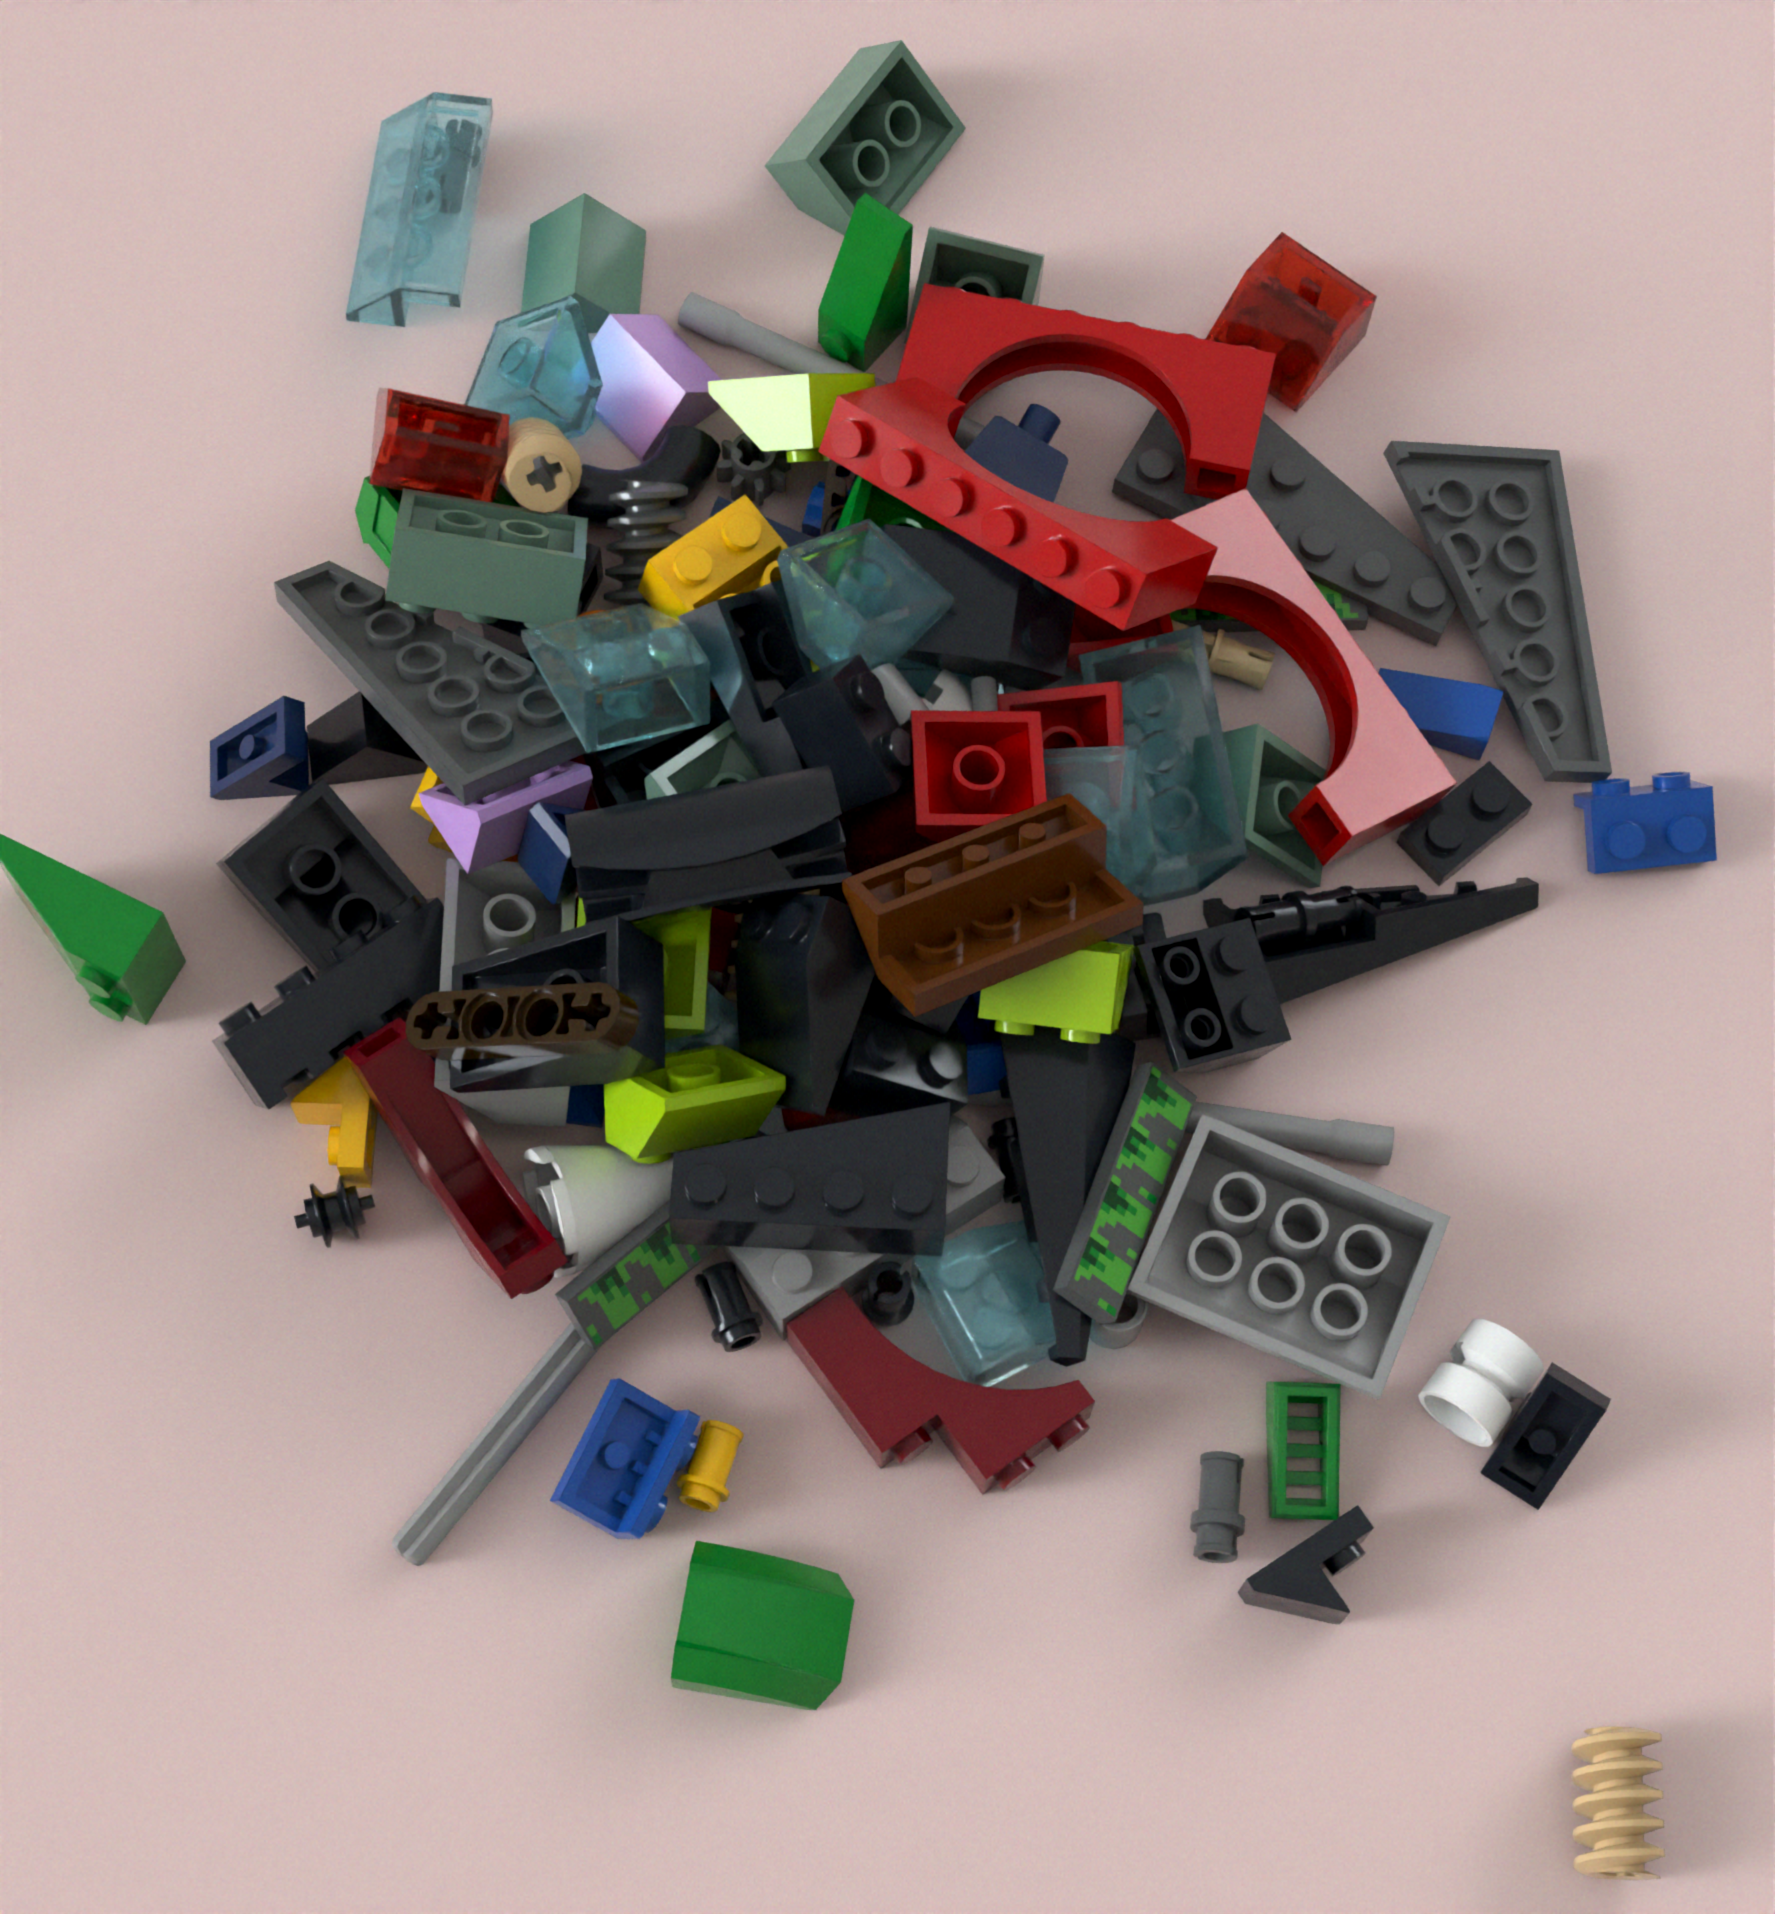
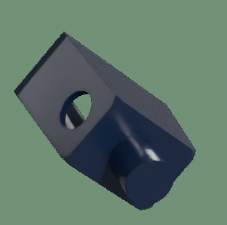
M1038 404L1029 405L1018 426L1001 416L995 415L964 451L978 464L1001 479L1053 503L1069 461L1065 454L1048 445L1061 424L1059 417L1051 410Z

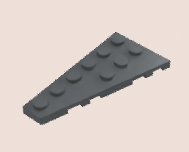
M1156 409L1114 479L1112 493L1171 520L1217 500L1183 493L1185 486V462L1180 442L1166 417ZM1263 413L1246 489L1261 510L1267 515L1271 524L1296 559L1300 561L1311 580L1366 605L1369 615L1437 646L1458 606L1438 564Z
M1391 441L1383 454L1499 690L1504 691L1503 698L1544 781L1591 783L1596 780L1607 779L1612 774L1560 451Z
M326 561L274 582L276 599L279 605L465 806L633 732L632 712L616 704L605 709L587 700V690L570 681H566L561 686L536 674L535 663L461 626L454 631H450L436 624L433 612H410L392 601H386L385 588L331 561Z

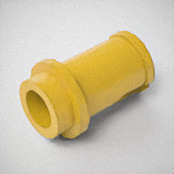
M707 1420L701 1424V1432L687 1474L678 1476L676 1483L681 1489L679 1500L682 1503L700 1511L716 1512L720 1502H726L729 1498L730 1492L725 1486L744 1434L730 1424L716 1420Z

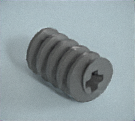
M617 479L626 483L627 489L610 494L609 501L625 508L626 514L608 519L607 526L624 533L625 537L622 540L607 544L606 551L623 558V564L605 569V575L621 582L622 588L605 593L604 600L613 604L651 607L638 591V587L647 561L683 537V535L668 529V525L685 520L687 512L671 505L670 500L687 495L688 487L680 483Z

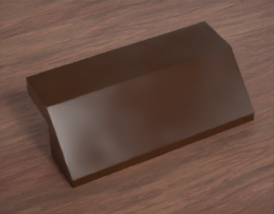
M1071 793L842 880V891L879 980L914 1017L1143 924L1144 903L1106 869L1107 826Z

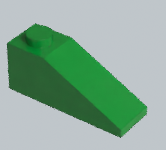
M866 193L857 200L818 309V343L821 344L824 351L830 357L843 363L847 362L863 372H866L907 328L913 225Z

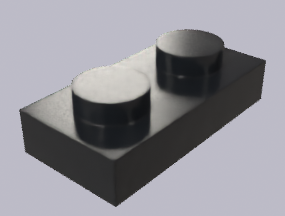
M1489 761L1400 832L1396 843L1440 886L1524 818L1533 804Z

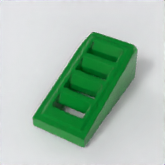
M1266 1381L1269 1518L1336 1520L1339 1518L1341 1384ZM1288 1403L1318 1404V1417L1287 1416ZM1287 1430L1319 1431V1444L1287 1443ZM1287 1457L1320 1458V1471L1287 1470ZM1286 1484L1321 1485V1499L1286 1498Z

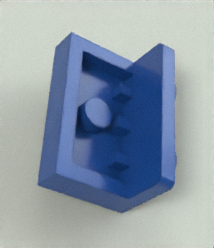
M1690 772L1652 775V785L1630 787V779L1626 778L1596 780L1591 782L1592 791L1573 794L1574 806L1584 810L1587 868L1591 873L1601 874L1717 861L1713 786L1691 781Z
M620 1378L611 1379L550 1501L617 1539H640L645 1532H651L661 1520L668 1502V1498L663 1494L674 1472L683 1469L695 1451L698 1439L693 1433L700 1421V1416L689 1409L676 1411Z

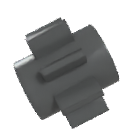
M745 432L739 435L734 442L729 440L721 442L722 458L724 460L716 464L717 481L722 483L731 482V500L736 501L746 494L750 501H756L758 506H762L764 499L769 497L773 491L784 494L786 491V475L784 473L791 470V463H787L786 451L762 452Z

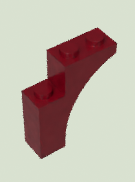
M399 1017L344 1051L343 1054L417 1178L437 1198L473 1260L510 1299H513L520 1293L529 1294L548 1284L554 1277V1271L568 1263L566 1256L555 1238L542 1224L506 1175L458 1100L434 1087L435 1062L430 1055L415 1048L408 1041L405 1033L406 1022Z
M842 1286L787 1323L788 1344L880 1469L895 1458L900 1465H904L919 1456L933 1443V1439L929 1434L935 1431L982 1495L997 1484H999L1003 1491H1007L1033 1472L1036 1468L1032 1462L1034 1457L1051 1445L1054 1446L1057 1452H1061L1079 1440L1090 1429L1085 1421L1090 1418L1095 1400L1079 1380L1038 1389H1001L980 1386L955 1379L913 1359L891 1343L872 1325Z

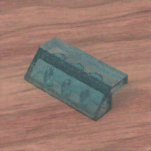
M433 92L381 121L347 304V321L405 327L409 302L460 308L493 117L492 98Z

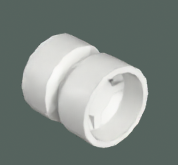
M1481 1318L1473 1319L1450 1350L1453 1363H1441L1418 1397L1425 1410L1454 1435L1480 1447H1490L1513 1415L1509 1402L1513 1403L1516 1398L1524 1399L1544 1371V1367L1535 1351L1522 1339L1506 1328Z

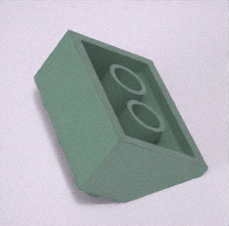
M899 40L860 48L764 166L798 210L845 236L857 200L864 193L898 215L961 136L966 127L903 41Z
M403 488L394 530L385 600L399 602L398 604L401 608L415 613H431L437 608L461 612L464 618L478 623H494L500 618L524 622V626L541 633H555L560 631L561 628L574 630L586 561L588 518L552 512L542 513L531 511L527 508Z

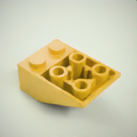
M746 494L647 561L638 587V591L672 633L695 653L696 651L677 616L713 601L752 591L771 582L805 574L809 587V592L800 598L805 629L816 630L819 644L817 649L809 653L812 671L815 672L826 667L863 639Z

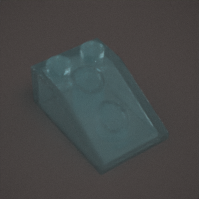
M637 603L521 630L523 644L587 753L710 723V661L688 626L679 620L642 603Z

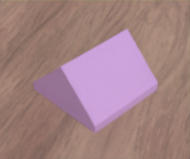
M609 314L567 379L568 386L641 463L653 456L668 428L676 425L694 427L721 408L708 392V381L722 379L659 315Z
M568 760L466 806L444 783L420 792L419 797L423 808L466 873L470 874L518 854L529 810L537 802L583 810L593 777L590 766Z

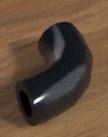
M676 425L671 426L665 431L661 444L653 456L639 466L623 470H612L583 464L581 466L582 475L579 487L568 501V515L588 518V527L613 529L607 526L608 519L626 514L625 508L609 501L610 494L627 489V484L617 479L683 484L688 487V494L670 500L671 505L682 509L695 500L714 472L721 454L720 446L712 436L692 426Z

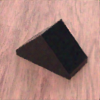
M360 691L307 725L312 782L323 778L328 785L425 773L428 765Z

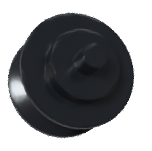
M343 1175L338 1178L336 1191L322 1194L313 1183L310 1184L312 1197L304 1199L306 1213L294 1216L297 1229L310 1226L313 1237L323 1236L327 1248L331 1247L333 1233L347 1229L356 1240L360 1239L357 1226L366 1224L363 1210L375 1207L373 1196L368 1195L360 1198L356 1185L347 1187Z

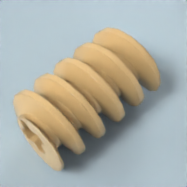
M536 417L516 420L503 430L496 442L494 453L495 468L518 503L531 511L548 513L560 510L579 487L582 475L580 457L571 443L557 426L546 419ZM541 456L540 462L542 467L535 470L532 460Z
M1614 1726L1584 1730L1590 1736L1576 1740L1572 1744V1753L1575 1757L1591 1764L1577 1768L1572 1772V1781L1575 1785L1593 1793L1577 1797L1572 1802L1576 1814L1593 1822L1576 1827L1573 1830V1839L1575 1842L1594 1851L1579 1855L1573 1859V1867L1577 1872L1599 1879H1661V1876L1645 1871V1863L1665 1857V1849L1645 1842L1644 1834L1664 1828V1820L1643 1812V1805L1664 1799V1793L1659 1789L1643 1784V1776L1663 1770V1763L1642 1755V1747L1661 1742L1662 1734L1649 1729Z

